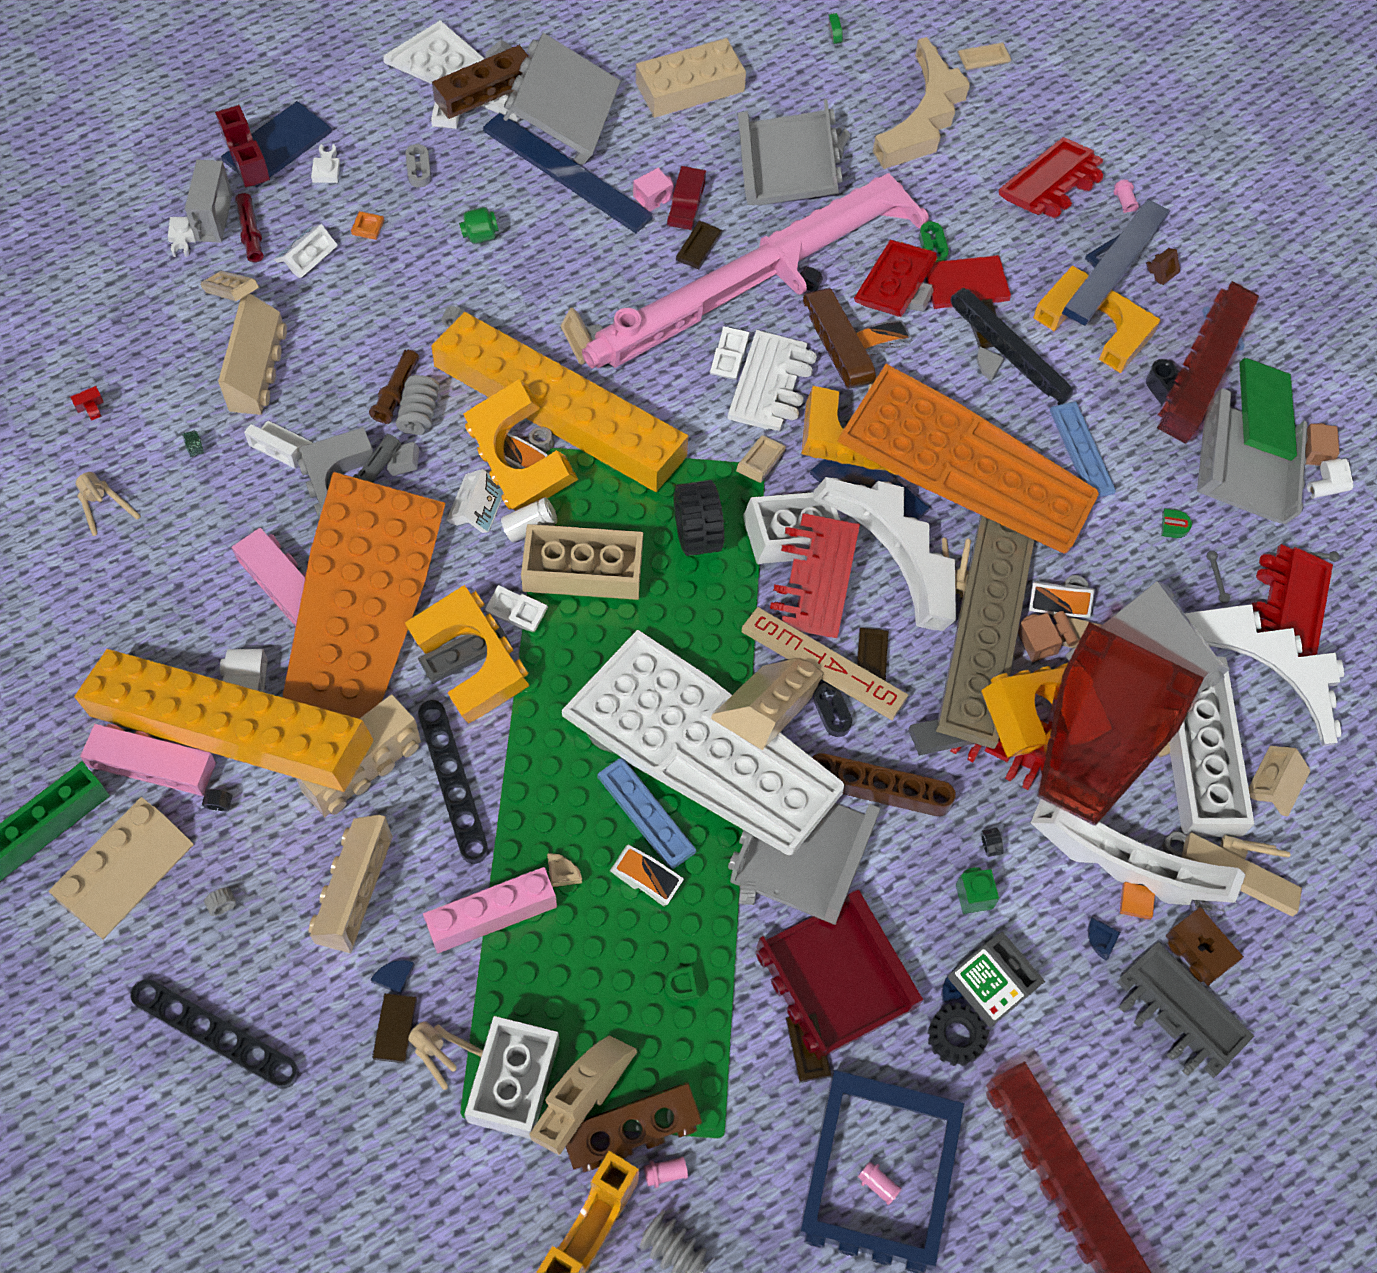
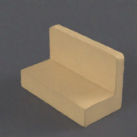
M1269 746L1249 786L1250 798L1256 801L1272 802L1283 816H1289L1310 773V768L1297 748Z

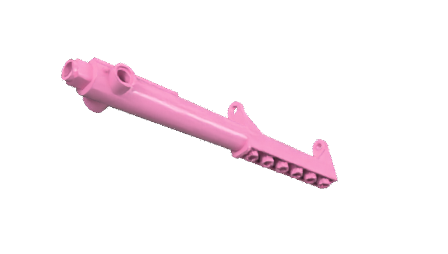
M889 173L880 178L876 177L869 184L861 188H855L843 198L833 200L830 205L822 209H816L804 219L794 221L789 227L781 231H775L770 237L765 236L761 238L759 248L639 310L633 308L618 310L614 316V323L596 332L595 340L587 343L586 347L582 349L583 358L590 368H600L607 363L616 368L700 322L702 316L775 274L795 293L801 295L807 290L805 280L797 271L798 262L879 215L909 219L917 228H921L922 224L929 219L928 213L914 202L903 186Z

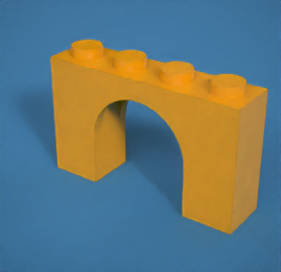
M1072 265L1037 304L1033 319L1055 332L1067 318V316L1062 314L1065 306L1089 275ZM1112 290L1098 310L1107 314L1114 321L1117 331L1104 345L1099 360L1117 372L1122 373L1155 334L1161 320L1128 298Z
M520 379L463 413L467 421L465 424L467 432L472 438H476L479 444L477 451L491 468V471H489L491 479L497 486L500 485L504 493L501 495L504 504L509 510L515 511L536 501L539 502L544 497L549 498L578 480L567 457L557 450L527 468L514 469L508 464L504 455V441L508 432L514 425L541 409L529 385Z
M812 386L805 407L801 454L817 459L822 458L836 461L841 464H851L871 470H886L893 473L837 442L844 430L838 420L839 391Z
M463 585L406 621L405 625L425 654L436 650L460 635H476L486 641L487 656L481 669L475 675L447 692L461 716L469 724L529 687L524 678L529 673L520 659L514 662L510 656V653L514 651L505 636L499 638L495 630L499 626L492 615L489 613L485 616L480 609L485 604L476 590L470 593L467 587Z
M1065 663L1053 670L1050 666H1046L1033 673H1030L1029 670H1023L1011 677L1008 676V673L993 677L990 680L992 684L981 690L1007 758L1031 753L1049 743L1036 712L1035 694L1046 698L1056 708L1071 741V745L1096 739L1112 730L1085 664L1072 666L1071 663Z
M608 1151L590 1181V1193L577 1219L558 1248L552 1245L536 1273L587 1272L638 1185V1168Z

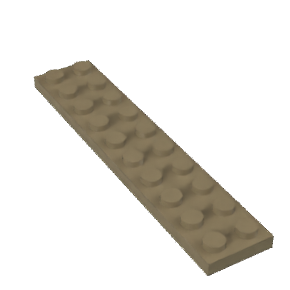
M982 515L979 517L936 732L994 749L998 743L999 735L981 690L992 684L990 680L995 676L1008 673L1010 677L1034 540Z

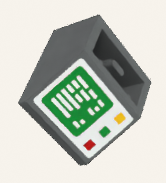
M1003 931L983 945L947 976L990 1028L1046 982Z

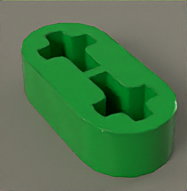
M932 221L922 224L919 232L921 248L933 251V248H936L937 254H940V256L937 257L935 262L946 261L948 246L942 226ZM927 231H931L932 234H935L933 240L931 239L930 233H927Z

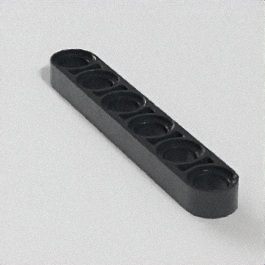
M961 288L951 296L950 300L953 308L1048 397L1052 396L1057 400L1058 405L1064 404L1072 397L1073 391L1068 382L970 290Z
M428 700L422 703L418 710L421 727L461 856L467 863L477 864L487 857V841L445 708L439 701ZM430 709H437L441 713L440 717L435 721H427L424 718V714ZM437 735H445L449 738L448 744L440 748L435 747L432 744V740ZM446 761H453L457 764V769L451 774L442 773L440 767ZM454 788H462L466 794L462 800L452 801L448 797L449 792ZM462 815H470L474 818V823L471 827L463 829L457 825V820ZM472 842L480 843L483 846V850L479 855L472 857L466 854L465 849L468 844Z
M144 979L133 986L130 998L132 1003L141 1011L277 1088H288L297 1081L299 1069L290 1057L153 980ZM148 987L154 988L156 991L154 999L147 1004L140 1003L138 1000L140 992ZM176 1002L182 1004L183 1009L179 1017L175 1019L166 1018L165 1011L170 1004ZM199 1018H207L210 1022L208 1030L203 1034H194L192 1031L194 1022ZM227 1033L235 1034L237 1036L236 1045L230 1050L221 1049L219 1042L222 1036ZM253 1049H262L265 1053L263 1061L257 1066L249 1065L247 1063L248 1053ZM282 1064L290 1065L292 1067L291 1077L286 1081H277L274 1077L276 1068Z

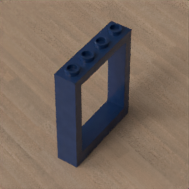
M834 1070L830 1080L798 1236L805 1237L804 1243L814 1247L824 1248L825 1243L839 1246L838 1252L844 1255L858 1257L859 1252L872 1255L871 1261L878 1264L891 1266L892 1260L906 1264L905 1270L912 1273H926V1270H933L936 1267L965 1103ZM843 1094L947 1121L924 1249L817 1221Z

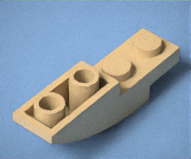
M607 1036L581 1056L545 1099L548 1108L529 1134L532 1141L560 1155L593 1105L596 1103L601 1106L637 1053L636 1048L611 1036Z

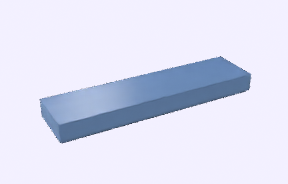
M1077 402L1052 406L1050 408L1051 415L1079 478L1097 489L1099 492L1097 498L1115 494L1114 484Z
M622 757L598 773V779L670 870H673L696 853L695 847Z

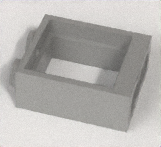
M196 160L185 205V211L196 241L222 243L233 196L223 161Z

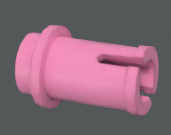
M1128 180L1117 182L1114 186V195H1118L1123 212L1136 211L1139 208V204L1133 193V184Z
M683 1156L659 1163H654V1160H652L650 1165L644 1166L647 1186L654 1185L655 1188H659L661 1183L688 1178Z
M870 1161L857 1177L862 1181V1186L866 1184L889 1205L902 1188L898 1187L878 1169L880 1166L878 1163L874 1165Z

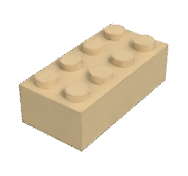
M727 38L636 63V85L654 118L738 94L745 90L746 71Z
M527 524L521 570L523 592L638 600L643 532Z
M392 694L360 718L363 720L374 741L345 792L296 778L302 793L324 818L330 813L332 815L339 813L346 806V801L354 794L361 795L366 792L373 779L378 775H387L393 770L397 760L403 756L409 757L417 751L421 740L416 721Z

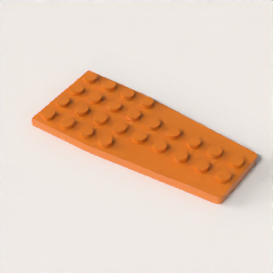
M885 364L837 441L926 490L1064 554L1068 553L1072 548L1099 495V492L1094 487L965 406L888 364Z
M333 472L310 550L282 698L360 719L383 701L408 631L405 622L413 617L426 581L446 503Z

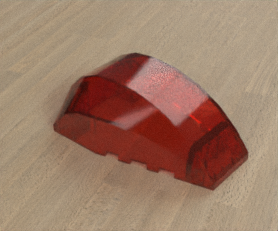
M1089 622L1055 687L1040 768L1037 797L1096 826L1180 730L1204 677Z

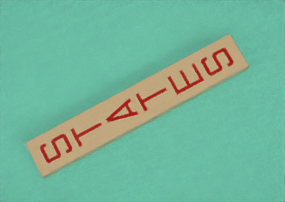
M757 607L742 627V633L786 659L800 658L803 661L812 663L816 669L823 672L822 680L892 721L908 698V694L759 607Z

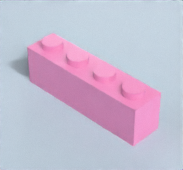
M258 528L233 545L232 550L237 561L296 627L306 572L300 573L297 569L298 564L291 554L286 553L284 555L280 550L281 545L274 535L270 534L267 536L261 528Z
M94 724L80 755L89 768L200 796L204 795L216 765L210 752L194 747L182 746L180 743L167 739L163 741L154 739L151 735L141 731H136L135 734L126 732L121 727L113 724H107L106 726Z
M545 867L425 912L423 916L438 954L557 907L556 895Z

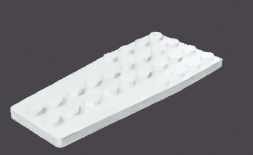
M636 630L562 709V716L643 772L784 854H794L843 794V782L780 732L764 750H761L712 720V714L732 695L710 677L647 635Z

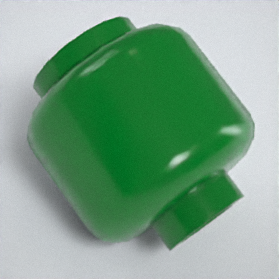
M485 206L465 211L463 214L464 221L459 222L463 238L468 237L472 244L493 240L496 236L495 232L499 231L494 211L489 212V209Z

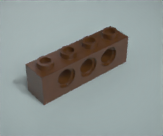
M519 44L432 81L434 101L445 116L451 119L514 91L511 88L518 75H522L519 68L526 57L529 58V56Z
M687 1081L585 1118L566 1145L573 1170L581 1167L584 1173L598 1168L608 1151L624 1159L634 1154L633 1148L645 1144L647 1149L654 1148L666 1142L665 1136L677 1132L680 1138L698 1131L696 1125L701 1124L702 1120L689 1082ZM660 1108H669L674 1114L673 1122L667 1126L658 1124L655 1120L656 1111ZM635 1119L641 1123L642 1133L639 1136L629 1137L625 1134L623 1125L627 1120ZM597 1131L606 1132L610 1137V1145L604 1149L595 1147L592 1143V1135Z

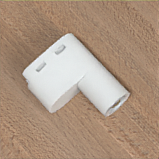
M1337 458L1321 462L1320 470L1323 480L1307 484V490L1311 492L1310 496L1312 499L1351 491L1353 480L1348 460Z

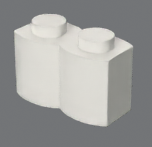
M227 649L225 659L220 661L221 676H224L223 681L264 692L268 661L264 649Z

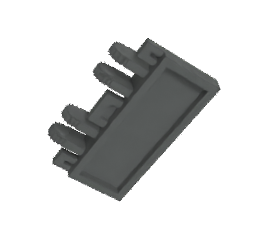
M1159 942L1117 981L1126 992L1134 984L1138 987L1119 1006L1123 1012L1129 1010L1139 997L1149 1006L1135 1018L1134 1023L1138 1027L1159 1008L1162 1012L1154 1020L1174 1040L1182 1032L1186 1034L1167 1056L1173 1061L1189 1046L1197 1055L1187 1062L1182 1070L1187 1076L1208 1056L1211 1060L1203 1069L1214 1079L1254 1037Z

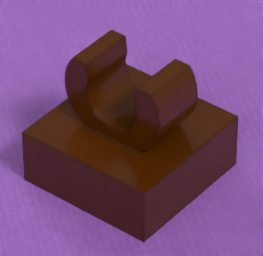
M1167 248L1161 254H1156L1152 262H1146L1147 270L1154 274L1155 281L1161 285L1166 284L1180 273L1177 249Z

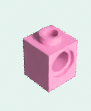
M659 168L633 181V197L649 212L661 206L660 203L665 204L673 199V181L668 175L665 176Z

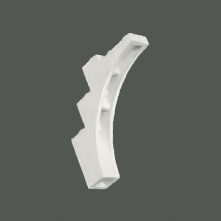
M825 477L814 490V501L836 508L854 518L871 531L887 548L904 575L914 604L916 626L944 631L956 620L955 559L944 557L938 553H929V523L918 521L913 517H904V487L893 485L890 482L877 481L870 489L864 485H855L843 482L837 478Z
M1252 604L1184 613L1208 646L1230 649L1250 656L1279 674L1293 687L1305 703L1315 722L1321 745L1331 746L1338 743L1337 738L1341 737V727L1339 720H1334L1332 708H1336V697L1334 690L1329 691L1328 688L1329 686H1337L1340 683V678L1344 677L1342 660L1336 659V653L1298 657V653H1302L1300 636L1294 635V628L1257 633L1256 629H1261L1259 612H1253Z
M1042 796L1031 820V824L1070 859L1076 862L1098 863L1119 882L1144 884L1161 901L1167 904L1190 905L1192 900L1235 903L1245 878V874L1239 868L1196 862L1139 843L1100 823L1066 797Z

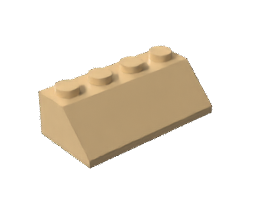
M250 293L240 299L218 383L229 412L262 415L263 407L268 406L270 402V391L268 388L270 383L274 384L276 370L274 364L275 361H280L281 359L280 341L286 338L287 325L283 323L278 310Z
M800 658L764 665L712 714L711 719L759 749L764 750L810 701L823 672L816 669L812 663L803 661Z
M140 797L48 892L64 908L104 940L194 844L164 814Z
M374 815L354 818L351 827H347L344 830L341 845L343 846L340 856H335L330 871L333 874L329 885L323 887L320 895V903L322 905L318 915L314 914L309 924L308 931L311 933L310 936L315 944L347 953L352 952L393 838L385 816Z

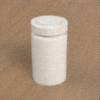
M544 497L539 502L536 501L503 516L501 522L507 537L511 542L515 543L526 537L527 524L552 526L557 523V516L550 501Z

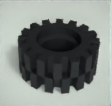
M955 1003L954 1006H950V1004L944 1006L942 1010L940 1009L935 1014L928 1028V1043L933 1047L932 1052L934 1055L938 1054L941 1057L939 1060L942 1062L948 1061L952 1066H956V1064L964 1066L969 1062H974L988 1044L989 1029H985L987 1024L979 1018V1014L976 1011L975 1013L971 1011L972 1006L968 1004L965 1007H961V1003ZM953 1023L962 1024L969 1031V1043L961 1047L952 1045L946 1037V1028Z

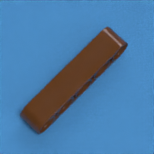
M825 288L805 293L803 295L804 307H808L811 314L808 316L845 386L851 389L874 383L876 380L874 365L832 289Z
M818 753L812 757L843 782V795L932 816L946 815L950 811L956 797L954 788L945 781L825 753ZM852 775L857 781L848 782L843 776ZM882 782L887 788L878 789L873 783ZM903 789H912L916 796L906 795ZM933 796L943 797L946 803L936 802Z

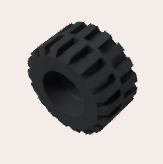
M706 480L677 484L674 491L675 520L679 542L685 555L691 556L722 551L724 545L723 513L719 493L713 481Z

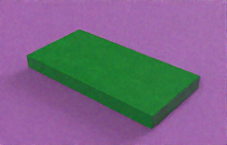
M1244 357L1239 362L1244 444L1292 461L1297 456L1291 374Z

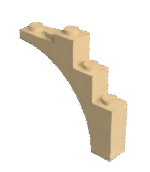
M927 37L918 39L915 53L925 79V95L922 101L905 121L893 129L875 136L873 153L883 169L937 152L940 142L939 130L952 125L953 116L955 115L953 104L966 100L970 87L967 77L963 76L959 68L949 70L947 63L943 62L937 48L931 44Z

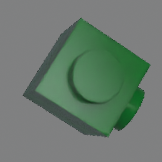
M974 867L965 870L960 875L956 883V889L962 913L968 914L993 910L999 900V895L992 869L982 870L980 867Z

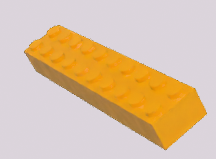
M464 312L431 345L434 367L487 397L494 395L518 379L529 385L541 408L526 419L540 427L550 429L552 434L654 492L661 488L687 457L689 435L467 312Z
M110 649L105 650L74 696L90 717L345 792L374 741L361 719Z

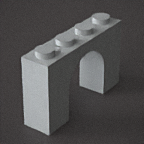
M364 427L299 447L302 458L297 461L302 475L308 474L310 481L305 482L310 497H317L318 503L314 504L318 519H320L333 472L343 474L347 471L363 467L373 454Z

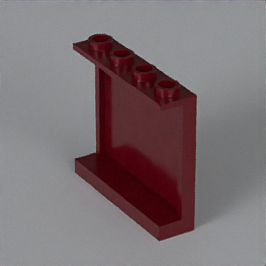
M859 889L847 895L835 925L813 916L767 940L764 936L759 938L757 950L755 951L756 957L763 968H768L773 977L771 978V984L778 996L783 995L788 1004L786 1010L789 1018L794 1025L799 1024L804 1033L802 1040L806 1049L811 1054L815 1053L818 1060L917 1009L924 1000ZM817 1014L822 1040L814 1027L813 1019L810 1020L808 1015Z

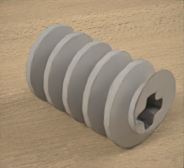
M412 375L406 380L396 419V427L403 433L423 435L425 429L431 427V419L434 416L433 410L436 407L435 401L438 398L437 392L440 388L439 383L435 379L427 376Z
M662 1210L643 1232L639 1248L644 1251L653 1246L650 1258L656 1260L663 1256L660 1264L662 1270L673 1265L671 1273H705L715 1257L705 1262L704 1257L707 1249L704 1247L697 1252L693 1251L697 1240L692 1238L685 1243L683 1239L686 1229L683 1228L674 1233L673 1228L676 1220L672 1219L664 1224L662 1221L666 1211Z

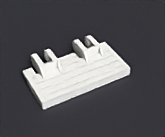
M756 330L727 419L777 431L781 430L783 419H797L799 410L794 406L802 405L803 397L797 392H793L797 376L805 378L811 376L813 370L809 364L815 363L817 354L806 349L808 343Z

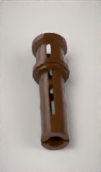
M410 349L403 351L388 384L379 390V398L376 404L371 406L369 410V415L375 421L390 424L393 420L392 413L396 406L400 405L404 384L408 377L411 376L414 367L420 359L415 351Z

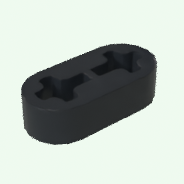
M822 683L815 690L814 704L826 731L834 737H843L851 729V714L840 690L829 683ZM823 692H827L828 695H834L831 701L832 707L829 706L826 699H820ZM833 713H836L840 721L845 720L843 728H839L838 725H832L834 721Z

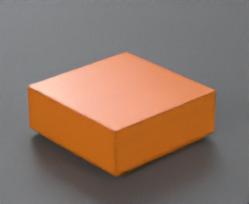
M359 211L352 226L351 234L377 240L384 223V216Z
M1124 882L1122 884L1119 913L1151 920L1153 918L1155 894L1146 886Z

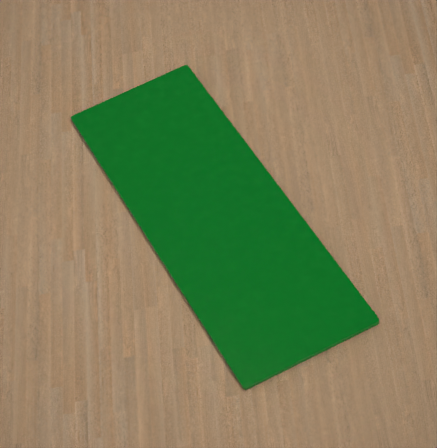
M551 448L545 453L550 455L557 450L564 454L578 478L574 483L547 498L557 516V523L552 526L643 532L639 599L527 592L528 597L547 605L548 608L535 632L522 629L519 659L529 673L524 677L529 687L516 694L513 698L489 888L545 867L550 880L547 854H559L571 861L579 869L582 883L553 887L556 895V908L483 936L469 1043L484 1050L494 1016L558 1032L560 1042L539 1114V1121L548 1108L545 1099L565 1073L590 1048L607 1036H611L636 1048L637 1053L601 1106L595 1103L585 1118L688 1081L702 1123L696 1125L698 1131L687 1136L720 1139L725 1134L740 892V886L730 882L733 870L729 869L728 866L734 851L740 853L742 849V844L739 841L743 829L627 762L696 849L694 855L672 870L684 880L668 905L662 906L641 889H633L610 872L626 845H630L647 854L667 868L668 866L598 779L599 772L621 757L614 752L605 751L595 746L586 732L562 716V709L636 630L647 635L710 677L731 695L753 676L755 640L741 631L743 625L757 609L759 564L755 560L743 515L751 497L764 496V480L759 483L737 472L739 462L685 458L661 488L654 492L582 450ZM712 480L718 490L723 513L724 545L722 551L686 556L681 548L674 511L675 487L677 484ZM693 966L700 999L685 1003H677L670 1000L664 990L666 976L674 969ZM469 1051L460 1114L464 1119H466L465 1111L481 1061L480 1056ZM660 1108L655 1113V1120L658 1124L667 1126L673 1122L674 1114L669 1108ZM630 1119L624 1123L623 1130L625 1132L642 1133V1125L639 1121Z

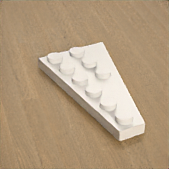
M442 21L436 22L383 55L385 64L430 84L434 80L485 59ZM515 91L481 106L505 115L507 109L504 108V104L509 95L514 94ZM514 113L509 117V119L516 122L522 119Z

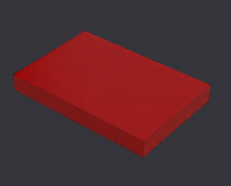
M890 239L855 295V302L868 308L902 317L937 259L936 252Z
M999 255L938 261L933 264L926 276L927 284L932 285L933 288L931 301L934 309L953 307L950 300L951 296L961 288L970 290L979 300L991 299L992 303L1010 301L1011 298Z

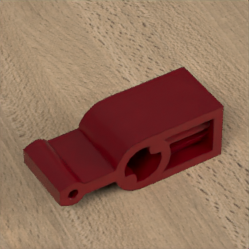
M681 166L673 194L672 206L667 219V226L687 230L693 229L694 220L698 213L705 187L706 170Z

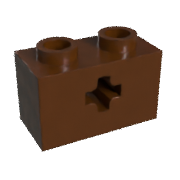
M1201 907L1173 927L1165 936L1169 940L1168 946L1175 955L1182 956L1190 965V973L1199 982L1204 981L1207 986L1244 958ZM1203 945L1206 950L1201 952L1198 947Z

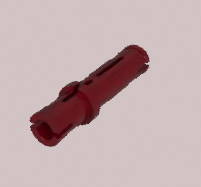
M240 193L235 197V202L242 229L240 235L241 242L245 245L248 261L255 263L261 261L264 257L260 244L262 235L257 229L251 195Z

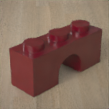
M240 104L216 111L215 115L221 135L245 188L269 181L270 178L265 159L257 142L253 141L248 122Z

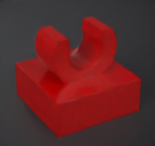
M97 386L70 396L78 413L86 410L91 421L101 417L97 405L104 403Z

